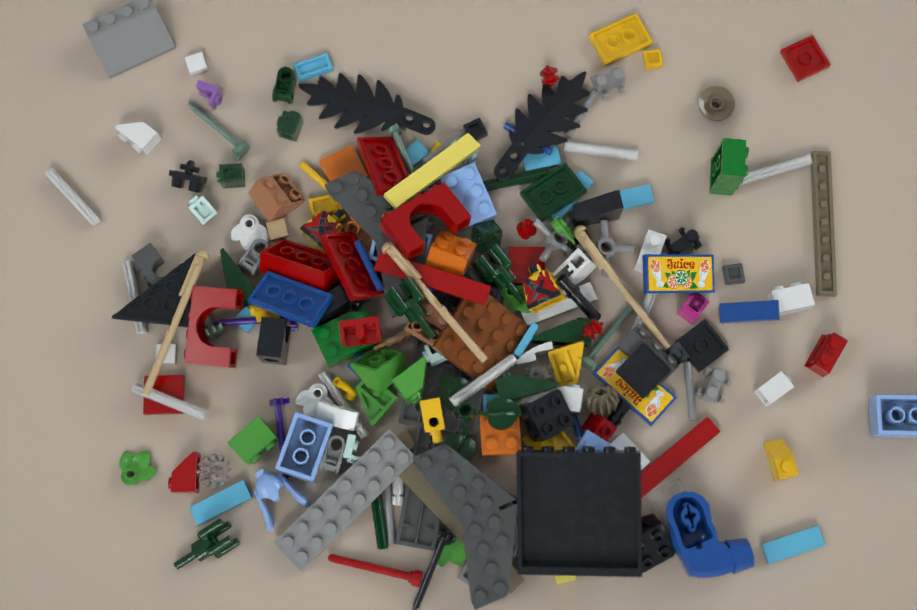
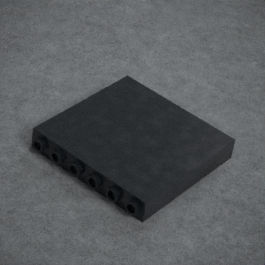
M522 446L521 449H518L516 452L518 575L642 577L641 450H636V447H624V450H616V447L612 446L603 447V450H595L593 446H585L583 450H574L573 446H564L562 450H554L553 446H543L542 450H534L533 446Z

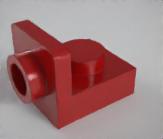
M593 412L581 427L584 431L589 430L606 442L609 441L617 429L605 417L598 414L594 415Z

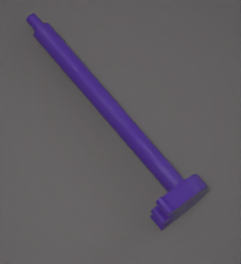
M280 316V319H286L287 322H290L292 331H298V322ZM256 317L214 321V325L222 323L223 326L261 324V322L257 323Z
M289 397L269 400L270 407H275L280 453L285 442L281 406L290 403ZM282 473V475L285 476L289 481L288 477L290 476Z

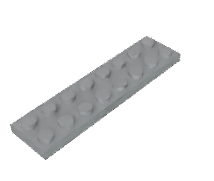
M389 429L274 544L302 572L414 461L412 457L415 455Z

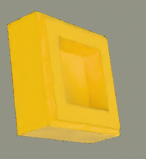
M661 49L645 50L642 52L645 70L663 68L664 63Z

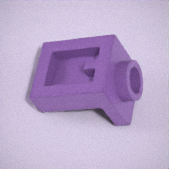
M198 80L196 87L199 94L209 99L208 104L211 109L215 110L217 105H220L222 102V92L219 87Z

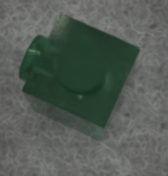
M284 110L282 116H279L277 120V133L279 137L297 142L304 123L302 116L296 111L291 110L288 112Z
M242 163L219 165L216 177L217 182H220L223 189L246 187L245 169Z
M494 220L473 225L471 240L477 244L476 246L480 250L492 248L495 244L500 246L503 230Z

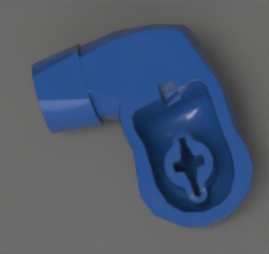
M681 492L674 495L667 503L666 517L671 544L689 577H719L731 572L736 574L754 567V555L747 538L729 539L724 542L718 541V535L712 523L710 507L703 496L694 492Z

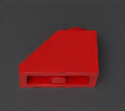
M192 452L172 471V476L168 479V487L172 493L199 494L200 453Z

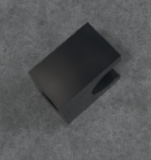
M261 318L256 356L262 363L287 364L291 327L287 326L286 319Z

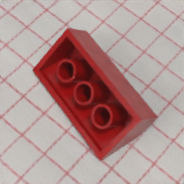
M283 238L260 252V273L266 274L267 271L325 292L334 288L339 277L325 252Z

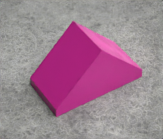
M692 293L677 315L693 325L710 301L698 293Z

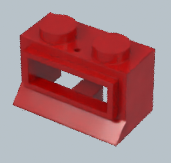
M378 316L339 321L340 338L343 348L383 343Z
M835 332L827 335L822 334L804 366L816 374L825 377L833 369L848 340Z

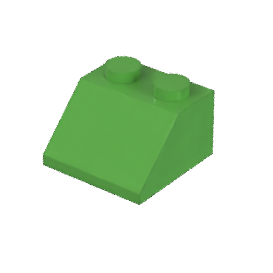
M385 347L377 351L373 348L350 362L351 368L365 385L380 392L386 390L388 386L393 384L392 380L408 369L403 352Z
M424 356L392 380L394 388L408 406L411 403L413 405L417 404L423 398L427 374V361Z
M258 416L230 439L227 444L246 464L250 465L252 463L254 465L262 458L261 455L266 450L269 452L276 447L278 437Z

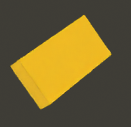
M329 195L308 199L312 218L323 210L329 215L333 214L337 209L342 212L345 211Z

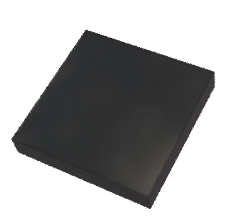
M706 319L674 342L681 341L691 355L688 361L691 362L698 373L729 350Z
M642 343L615 372L644 399L671 370Z

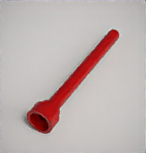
M335 554L328 556V561L408 580L411 586L420 587L423 571L406 572Z

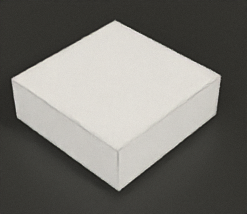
M202 52L185 57L191 76L208 70Z
M156 344V357L162 344ZM170 344L163 364H176V344Z

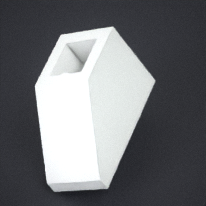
M144 122L115 126L119 133L117 136L125 143L129 141L132 144L131 147L139 154L142 151L145 155H148L162 140L158 133Z
M781 371L755 390L754 393L767 407L794 387L793 381L789 375Z

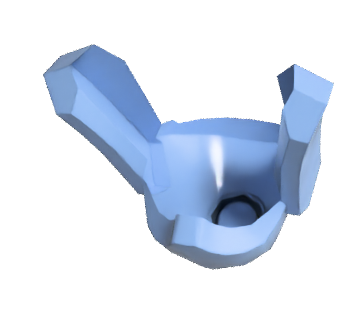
M265 468L254 474L257 480L255 483L256 489L253 492L262 511L267 531L273 530L274 518L263 499L269 498L274 502L279 501V490L283 485H285L286 490L293 495L299 504L307 508L311 502L282 474L267 473Z

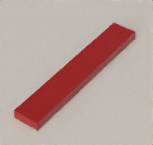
M380 251L374 271L402 280L407 278V275L388 253L383 254ZM409 260L422 276L420 280L427 288L483 306L486 305L491 286Z
M708 417L641 472V498L721 432Z

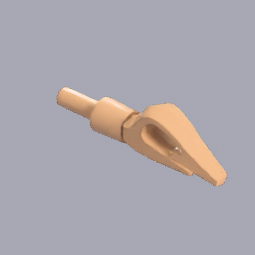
M405 330L384 339L383 343L374 346V350L377 351L395 343L405 344L411 334Z

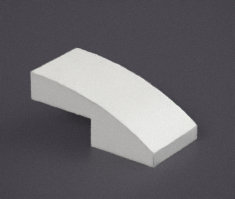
M552 341L538 345L524 353L516 362V368L535 364V356L548 354V351L554 349Z
M321 400L318 403L315 418L331 423L334 427L355 431L360 412L344 405L339 407Z

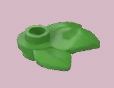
M554 216V220L550 222L558 234L564 232L574 245L576 237L573 230L567 226L561 217Z
M516 286V288L525 297L524 286ZM506 287L502 289L501 298L503 299L502 305L513 314L516 310L523 313H531L527 308L526 300L520 304L513 295L507 293L508 289Z
M128 451L123 453L119 466L122 470L121 479L124 484L133 486L139 481H148L155 476L157 469L149 466L151 460L149 451H140L134 456ZM129 473H134L133 477H127Z
M457 538L455 543H446L438 565L443 567L450 560L456 565L464 566L466 561L465 546Z

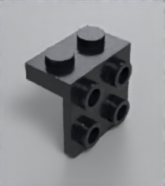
M555 389L533 402L519 405L522 409L519 416L526 423L527 433L534 442H544L575 424V420L559 389Z
M653 513L641 518L642 573L675 555L662 522Z

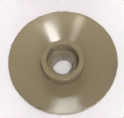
M711 86L700 94L698 108L707 119L722 121L733 113L735 100L731 92L726 88ZM712 104H716L718 108H714Z

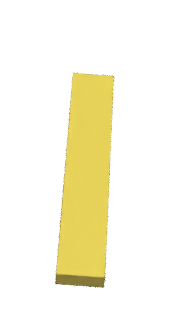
M467 133L384 194V198L397 209L399 205L413 199L479 150L481 145Z

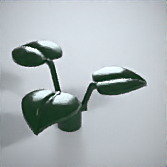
M443 374L440 383L441 400L449 409L458 408L457 411L462 418L464 436L459 433L451 434L446 438L444 445L450 446L467 461H470L475 455L476 443L473 439L467 438V421L474 420L477 414L489 416L488 423L496 430H506L515 423L522 409L514 401L503 397L490 400L487 404L488 412L475 409L472 404L465 402L467 400L462 401L463 403L455 407L449 398L453 397L455 393H459L461 389L470 383L464 378Z

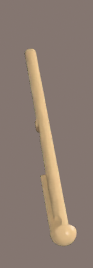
M583 225L577 226L574 229V236L600 271L604 269L613 283L626 295L623 298L628 301L657 342L662 345L663 350L665 351L671 347L586 234L585 230L587 228Z
M392 242L384 243L382 253H388L407 277H411L425 298L482 363L487 361L488 357L452 317L445 305L442 306L433 293L420 280L422 276Z
M200 250L195 254L179 293V296L182 297L173 316L169 330H166V336L142 391L143 394L150 395L193 291V286L196 284L205 260L209 261L210 259L206 251Z

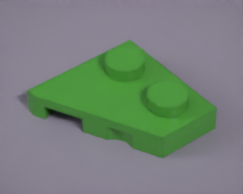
M363 381L355 387L370 424L373 427L398 400V397L388 389L380 392L368 388Z

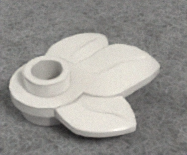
M252 214L243 216L240 224L234 226L231 231V239L233 241L240 240L242 247L246 251L256 239H264L267 243L269 241L266 227L259 224L258 218ZM248 220H251L253 223L251 227L246 226Z
M315 383L309 390L301 391L296 398V404L304 406V415L313 418L316 416L319 401L325 400L332 404L333 401L328 397L326 386L321 383ZM315 390H320L321 396L317 397L314 393Z

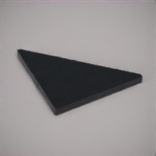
M195 253L141 295L125 305L116 314L112 315V319L171 326L173 316L182 297L179 296ZM190 298L186 305V308L184 310L178 327L188 328L189 326L188 312L191 309Z

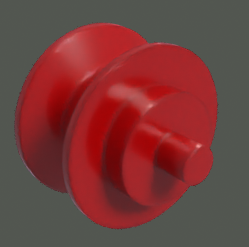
M546 65V68L540 72V76L544 77L541 82L553 86L559 80V76L556 75L558 70L555 67Z
M524 219L523 222H519L516 226L517 233L522 239L527 240L530 236L536 235L537 229L530 219Z
M591 318V324H583L584 333L582 335L584 337L587 336L595 340L597 333L603 335L602 325L604 324L602 321L599 323Z

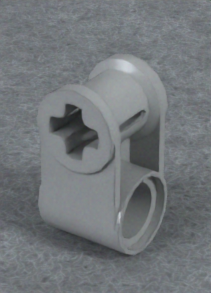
M261 238L252 242L238 263L240 269L244 268L251 272L253 277L257 276L260 272V253L257 252L258 247L263 245L265 249L269 247L268 243Z
M335 435L328 440L319 470L323 471L325 469L340 475L344 462L345 439ZM336 440L342 441V447L339 450H334L332 447L333 442Z

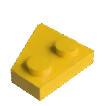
M584 340L547 352L557 382H561L560 387L579 382Z

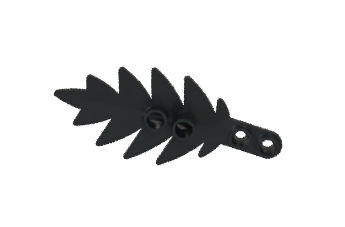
M585 71L570 81L565 76H561L557 87V94L547 84H543V106L531 94H528L527 105L530 120L519 108L515 110L517 134L509 130L512 144L494 168V175L498 180H508L527 154H543L544 150L538 147L568 142L567 138L551 132H563L581 127L580 124L562 117H571L588 112L587 108L572 103L590 94L588 90L581 88L586 78ZM517 154V157L511 158V155ZM501 169H506L505 173H500Z
M342 73L338 74L336 88L322 76H319L318 84H298L302 91L312 96L307 102V106L328 104L319 115V120L330 118L346 111L335 124V129L348 126L362 118L364 119L354 130V134L366 132L382 123L384 125L381 131H385L391 126L398 124L423 135L432 134L436 127L432 118L403 107L402 99L398 94L393 102L389 91L380 80H377L374 97L370 86L361 74H358L356 91H354L351 83ZM410 116L412 120H407L406 117ZM424 123H427V124H429L430 126H429V127H424L423 124H424Z

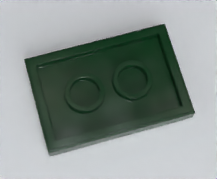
M565 162L519 192V194L534 215L543 222L585 195L587 189Z

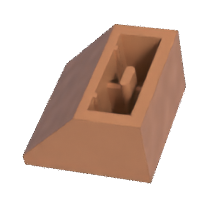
M285 173L259 178L248 192L269 222L285 217L305 202V199Z
M424 297L421 304L427 313L423 317L436 336L429 339L417 321L412 324L409 321L404 330L432 347L447 322Z

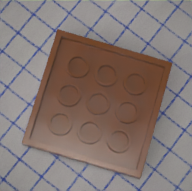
M491 295L488 296L485 306L461 299L452 313V317L484 352L488 360L482 363L448 323H446L431 348L472 379L476 380V378L480 377V375L482 376L486 371L488 372L490 368L501 362V360L507 358V356L509 357L511 354L513 355L529 326ZM496 379L489 381L488 385H483L484 388L489 392H494L497 387Z

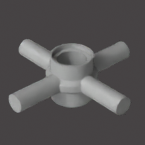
M538 218L533 222V225L546 236L544 238L546 249L539 257L542 262H546L555 250L561 249L568 256L574 252L566 244L568 238L564 232L558 234L556 230L551 231ZM569 218L565 219V223L570 227L572 224Z
M608 220L600 221L601 239L597 241L595 246L608 263L609 258L615 252H634V245H615L614 241L608 237ZM581 244L576 245V249L579 248L581 251L586 252ZM601 245H606L609 248V252H604L601 249ZM602 269V276L609 277L604 269Z

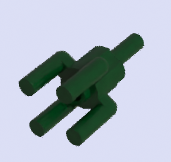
M495 244L486 253L495 264L494 266L489 263L484 255H481L472 265L486 283L491 284L494 281L501 290L506 287L521 304L526 299L512 283L516 278L509 270L512 266V261L499 245Z
M410 276L399 284L407 298L403 300L395 287L390 288L383 295L397 316L401 317L405 314L411 324L417 321L429 339L436 336L423 317L427 313L420 303L424 300V295Z
M219 518L199 531L197 534L199 540L191 544L192 552L174 562L175 568L178 570L196 558L200 562L212 555L220 558L239 546L240 541L238 538L232 540L229 535L221 541L217 538L232 528L230 522L226 521L224 523Z

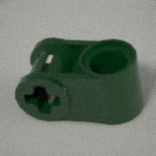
M282 67L278 70L272 94L273 102L293 103L296 78L293 70L289 67ZM285 76H291L290 79L283 80Z

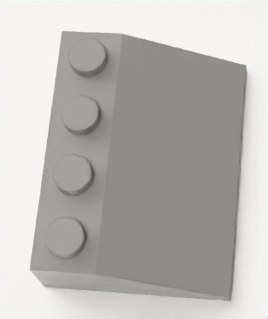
M152 0L132 1L82 24L109 78L176 48Z

